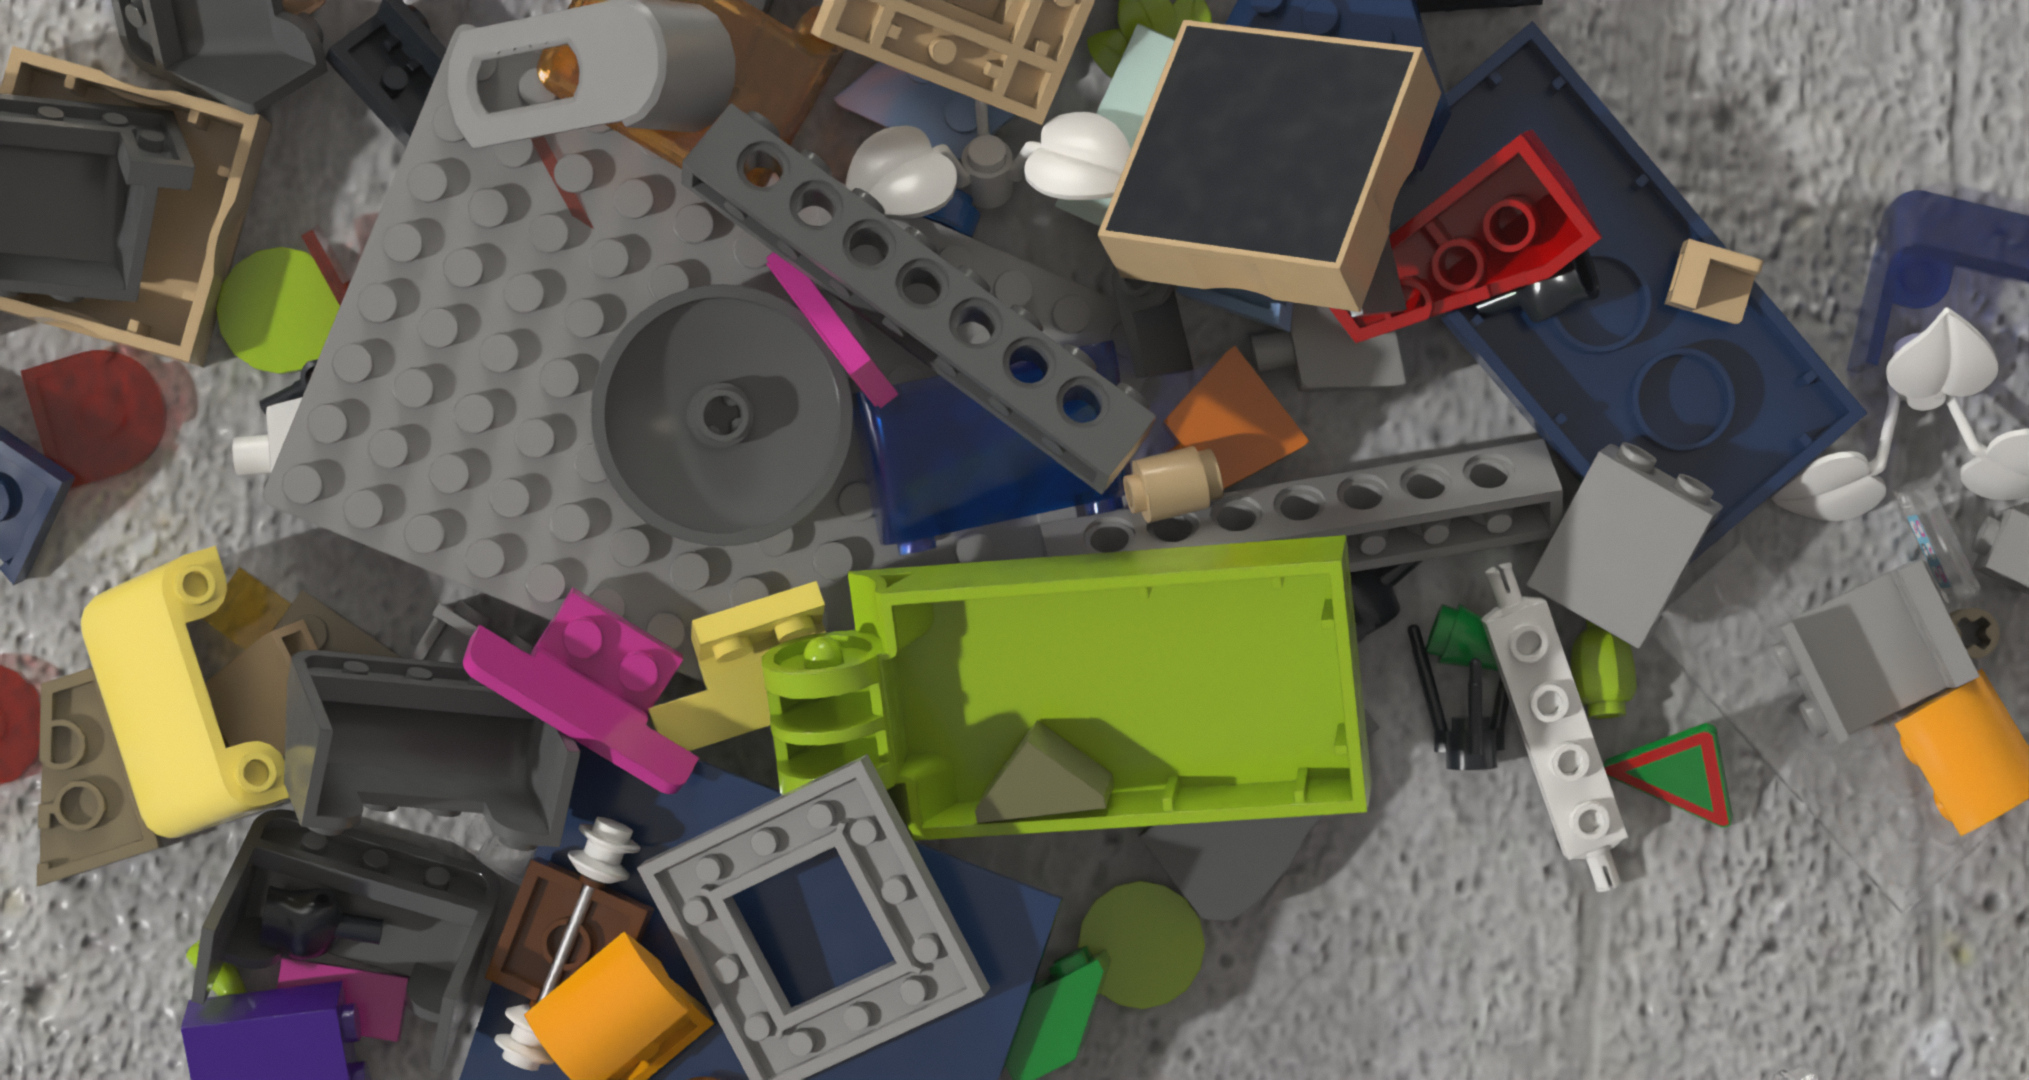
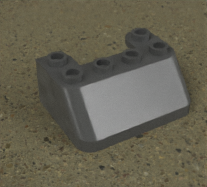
M321 650L299 651L292 656L287 680L284 784L301 827H307L318 834L336 836L343 834L346 829L354 828L360 824L364 807L380 812L394 811L398 807L422 808L434 815L443 817H455L460 815L461 812L483 813L490 830L499 836V841L503 845L511 849L531 851L538 846L560 847L580 757V750L574 739L470 677L465 671L463 664Z

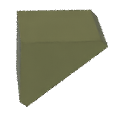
M1037 720L985 788L975 810L977 823L1104 809L1107 807L1114 788L1113 775Z

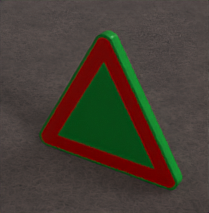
M1703 723L1605 759L1603 766L1608 777L1719 827L1726 828L1731 825L1733 813L1718 732L1714 725Z

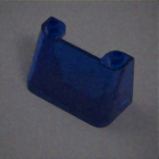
M1114 340L1078 347L1095 362L1097 366L1096 372L1115 386L1121 383ZM1028 361L1016 362L1009 367L1013 376L1024 383H1035L1044 378L1040 368ZM940 375L892 385L899 395L882 408L878 405L875 407L863 391L851 393L853 416L880 545L897 544L899 555L937 548L935 540L937 535L1083 504L1086 516L1124 508L1122 496H1125L1123 477L1131 474L1130 460L1103 495H1101ZM1072 400L1063 405L1066 415L1076 422L1087 423L1097 418L1092 406L1084 401Z

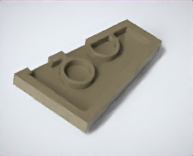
M93 667L41 683L39 761L42 762L41 804H38L40 863L37 864L36 887L164 847L161 836L156 835L147 828L140 815Z

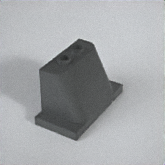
M0 93V296L13 297L22 292L46 294L64 302H79L85 298L137 302L158 188L191 190L195 165L174 111Z

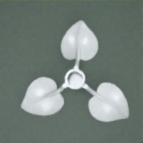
M975 99L977 137L964 148L961 157L962 164L947 145L940 144L932 148L929 138L921 129L913 126H894L871 135L863 142L852 159L846 178V188L850 191L854 188H860L868 192L883 206L885 210L884 216L888 219H912L934 213L946 206L953 198L956 186L963 188V191L973 198L972 205L984 209L999 207L1010 199L1013 193V181L1019 182L1022 180L1024 166L1026 181L1035 190L1044 195L1065 200L1105 199L1113 197L1131 148L1122 131L1106 117L1090 112H1071L1049 120L1042 128L1041 143L1035 141L1025 143L1013 161L1009 146L1000 138L989 134L987 104Z
M1945 307L1933 323L1922 333L1910 334L1898 340L1893 346V357L1886 368V376L1889 383L1887 385L1889 400L1875 458L1868 463L1864 455L1854 451L1838 452L1821 457L1807 464L1771 495V500L1786 510L1823 521L1848 520L1876 507L1886 495V483L1877 474L1883 472L1886 468L1900 402L1903 400L1911 408L1920 411L1935 409L1946 401L1969 451L1976 456L1965 463L1960 469L1961 481L1966 488L1981 497L1993 500H2015L2029 497V429L2004 433L1993 439L1987 447L1976 438L1957 398L1981 392L1996 378L1998 374V361L1989 342L1973 325L1948 307Z

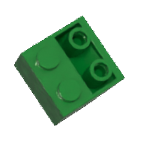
M1087 945L1082 946L1053 962L1054 965L1048 968L1051 976L1036 984L1034 982L1005 1065L1012 1080H1035L1077 1058L1085 1045L1111 963V958L1106 949L1093 956Z

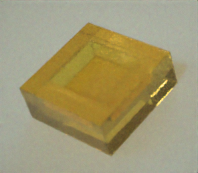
M239 567L227 583L224 602L213 614L203 618V620L246 650L263 635L275 629L292 602L245 568Z

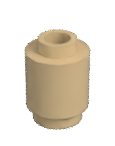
M1194 446L1133 460L1132 474L1123 477L1124 492L1131 512L1133 514L1142 512L1147 523L1209 508L1210 501L1223 498V483L1219 465L1210 448L1197 451Z

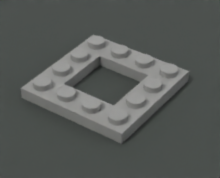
M868 754L644 861L637 868L749 1080H802L981 998L990 989L982 970ZM835 847L895 960L791 1008L732 895Z

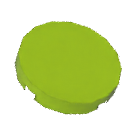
M286 247L256 251L237 263L222 283L216 307L220 333L233 354L257 370L276 374L301 372L303 366L308 361L319 359L343 301V289L330 268L307 252Z
M1137 880L1115 885L1094 900L1081 922L1077 947L1080 948L1087 945L1093 956L1104 949L1107 950L1111 963L1101 991L1102 995L1118 1005L1146 1009L1168 1004L1188 990L1201 969L1205 940L1200 919L1183 896L1165 885Z

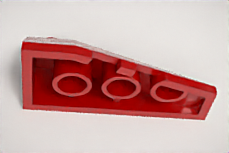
M1533 129L1512 140L1389 236L1407 310L1391 314L1352 317L1349 310L1329 309L1353 341L1359 343L1442 313L1489 299L1504 292L1548 279L1600 240L1602 235L1572 180Z

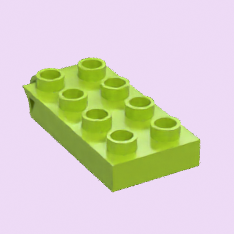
M1347 535L848 571L855 630L818 633L791 639L770 648L762 656V670L770 711V725L774 739L780 794L783 795L868 754L901 819L907 825V830L913 841L1349 814L1368 811L1372 780ZM1037 720L1113 775L1114 788L1107 807L1104 809L977 823L975 810L985 788Z

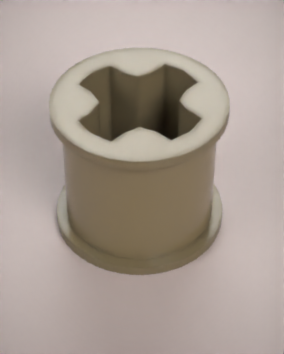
M1967 608L1949 613L1960 638L1963 633L1957 627L1959 621L1968 623L1977 620L1981 625L1976 632L1978 639L1982 641L1979 646L1965 645L1971 659L1983 658L1995 649L1999 641L2000 631L1997 621L1989 612L1980 608Z

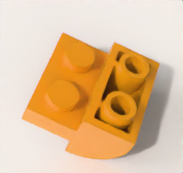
M1982 668L1977 670L1980 677L1957 688H1948L1942 694L1918 706L1894 724L1900 734V743L1905 755L1914 765L1920 767L1933 789L1934 801L1939 812L1946 820L1954 824L1960 836L1985 825L2029 799V746Z
M625 931L524 1014L539 1042L571 1080H647L714 1025L705 1006L668 976L661 961Z

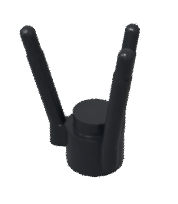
M1411 624L1408 627V635L1434 730V752H1446V769L1486 770L1498 768L1497 751L1505 750L1504 727L1509 706V699L1501 676L1499 677L1490 724V716H1482V662L1478 658L1471 659L1469 662L1468 716L1451 717L1452 729H1448L1428 653L1425 652L1426 647L1421 630L1418 625Z

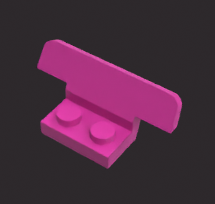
M574 587L565 598L530 655L480 624L470 638L463 659L464 669L470 677L664 794H676L679 792L699 760V757L646 726L648 708L654 706L682 663L683 654Z

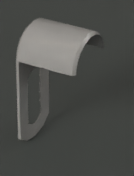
M609 0L460 31L449 60L447 94L455 124L473 149L620 121L623 122L625 127L695 133L712 125L726 109L735 85L736 58L730 35L716 14L700 4L669 0ZM566 44L569 45L576 55L579 66V83L573 97L488 113L481 103L478 92V74L483 61Z

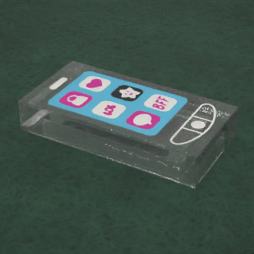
M1924 476L1912 479L1893 488L1892 491L1946 604L1958 603L1979 594L1980 585L1929 478Z

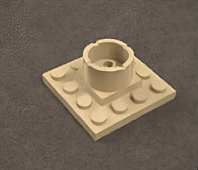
M823 0L810 33L835 45L1043 125L1095 0Z

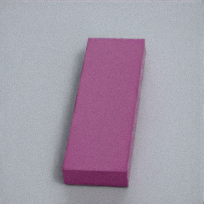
M774 252L766 257L768 268L875 407L878 405L882 408L899 395L815 283Z

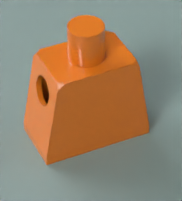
M1235 345L1219 359L1162 423L1164 429L1176 443L1167 452L1194 446L1197 451L1209 448L1213 451L1219 465L1223 491L1294 454L1310 442Z

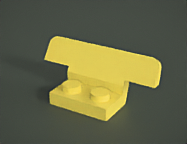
M817 581L692 620L691 642L706 690L648 708V714L655 731L687 751H692L770 726V711L762 670V656L770 648L785 641L811 634L826 633L822 622L825 603Z

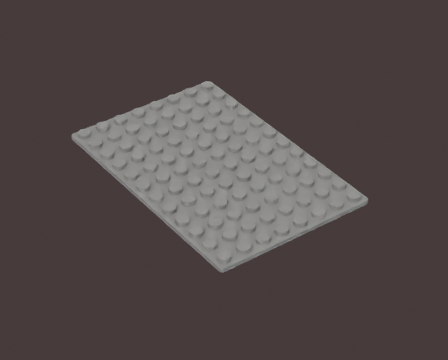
M470 24L458 26L453 33L263 491L264 501L272 508L549 620L553 619L574 587L682 653L683 661L676 671L704 682L691 642L692 620L817 581L825 603L822 620L825 631L855 630L848 571L1043 557L1040 524L1089 516L1099 495V492L815 283L899 394L882 408L878 405L875 407L845 370L852 395L853 430L845 463L828 494L814 510L791 528L773 537L745 545L723 547L691 543L663 533L643 521L625 505L609 484L600 467L591 435L590 406L594 381L599 366L616 336L635 316L653 303L671 294L704 285L728 284L756 288L771 293L798 309L799 307L766 265L768 262L766 257L773 253V251L681 184L682 161L711 128L710 126L692 133L625 127L623 122L620 121L473 149L455 124L447 94L449 60L460 31L477 28ZM534 51L483 61L478 74L480 100L488 113L570 98L574 96L579 83L578 70ZM756 168L745 175L752 184L759 187H769L780 180L775 172L767 168ZM817 206L806 207L798 213L802 221L812 226H822L832 220L831 215L825 209ZM924 217L890 219L903 230L906 227H913L925 234L937 247L938 252L936 254L956 269L962 265L978 273L990 286L991 291L989 293L1009 308L1015 304L1031 312L1043 325L1044 329L1042 332L1062 347L1065 344H1072L1084 351L1095 362L1097 366L1095 371L1112 384L1117 386L1118 383H1124L1139 393L1141 392L1146 377L1136 379L1116 299ZM860 245L851 251L853 258L864 265H875L885 259L883 253L872 245ZM912 284L903 290L906 297L917 304H929L938 298L935 291L925 284ZM967 322L956 328L959 336L969 343L979 344L991 338L987 329L975 322ZM1028 361L1016 362L1009 367L1013 376L1024 383H1035L1044 378L1040 368ZM1072 400L1063 405L1066 415L1076 422L1087 423L1097 418L1092 406L1084 401Z

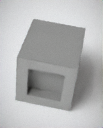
M2013 508L1998 511L1995 519L1990 516L1986 517L1975 536L1972 551L1979 555L1972 569L2029 595V516Z

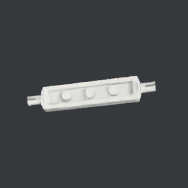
M1512 564L1497 565L1499 570L1491 567L1485 571L1498 606L1487 613L1481 619L1562 853L1568 860L1586 859L1596 891H1609L1608 883L1613 888L1622 884L1610 851L1623 839L1628 838L1622 817L1547 601L1542 597H1522L1512 570Z

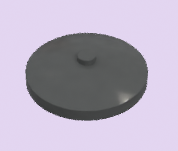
M728 284L704 285L671 294L653 303L635 316L616 336L599 366L594 381L590 406L591 435L600 467L609 484L625 505L643 521L663 533L691 543L723 547L745 545L773 537L791 528L814 510L828 494L843 468L850 447L853 430L852 395L844 367L801 310L771 293L756 288Z

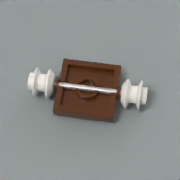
M597 817L594 825L586 823L579 825L578 829L588 839L584 850L569 851L568 857L581 875L541 857L531 859L485 974V979L531 999L530 1004H522L506 1009L505 1015L514 1023L511 1034H497L494 1039L496 1044L504 1049L503 1059L517 1067L537 1071L540 1064L551 1065L555 1063L535 1036L524 1014L624 931L641 944L655 909L606 887L607 883L611 884L629 878V872L620 864L625 853H638L640 851V846L630 839L633 830L612 819Z

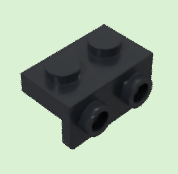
M382 0L377 13L331 46L325 59L406 148L447 49L432 34L426 18L416 7L409 4L406 5L402 0Z

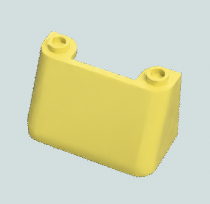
M216 546L183 555L96 595L85 607L80 621L82 636L140 815L147 828L156 835L166 838L183 837L273 808L290 799L284 784L285 760L278 750L270 744L260 741L244 742L232 747H225L186 624L213 614L225 599L227 592L226 576Z

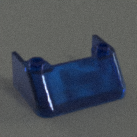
M1923 190L1908 191L1893 199L1886 207L1882 216L1846 370L1861 373L1878 366L1892 305L1910 309H1924L1938 303L1949 290L1954 267L2029 285V216Z

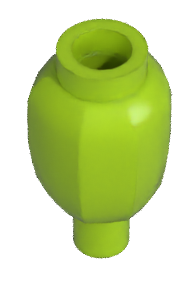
M1586 619V629L1575 639L1571 652V673L1582 705L1587 706L1589 719H1613L1626 716V703L1632 700L1637 688L1635 662L1631 645Z

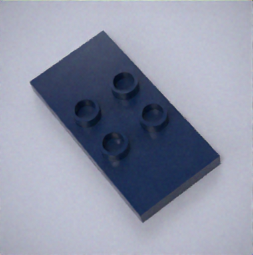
M1531 21L1445 94L1452 115L1423 171L1421 172L1413 168L1400 188L1391 213L1389 236L1520 134L1533 129L1572 180L1602 235L1600 240L1588 248L1600 284L1599 297L1576 304L1562 314L1539 323L1532 322L1521 306L1488 318H1483L1476 307V303L1442 313L1438 317L1580 483L1583 482L1600 450L1609 444H1614L1620 448L1622 442H1627L1653 455L1657 460L1654 467L1677 479L1679 474H1685L1710 487L1714 492L1711 499L1721 504L1723 508L1717 519L1709 526L1688 564L1690 565L1863 418L1867 412L1755 281L1752 285L1743 319L1738 324H1731L1665 305L1684 241L1692 239L1723 249L1727 248L1537 25Z

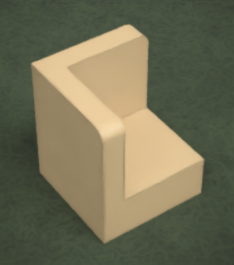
M1688 239L1682 243L1665 305L1731 324H1738L1743 319L1755 276L1761 273L1764 260Z

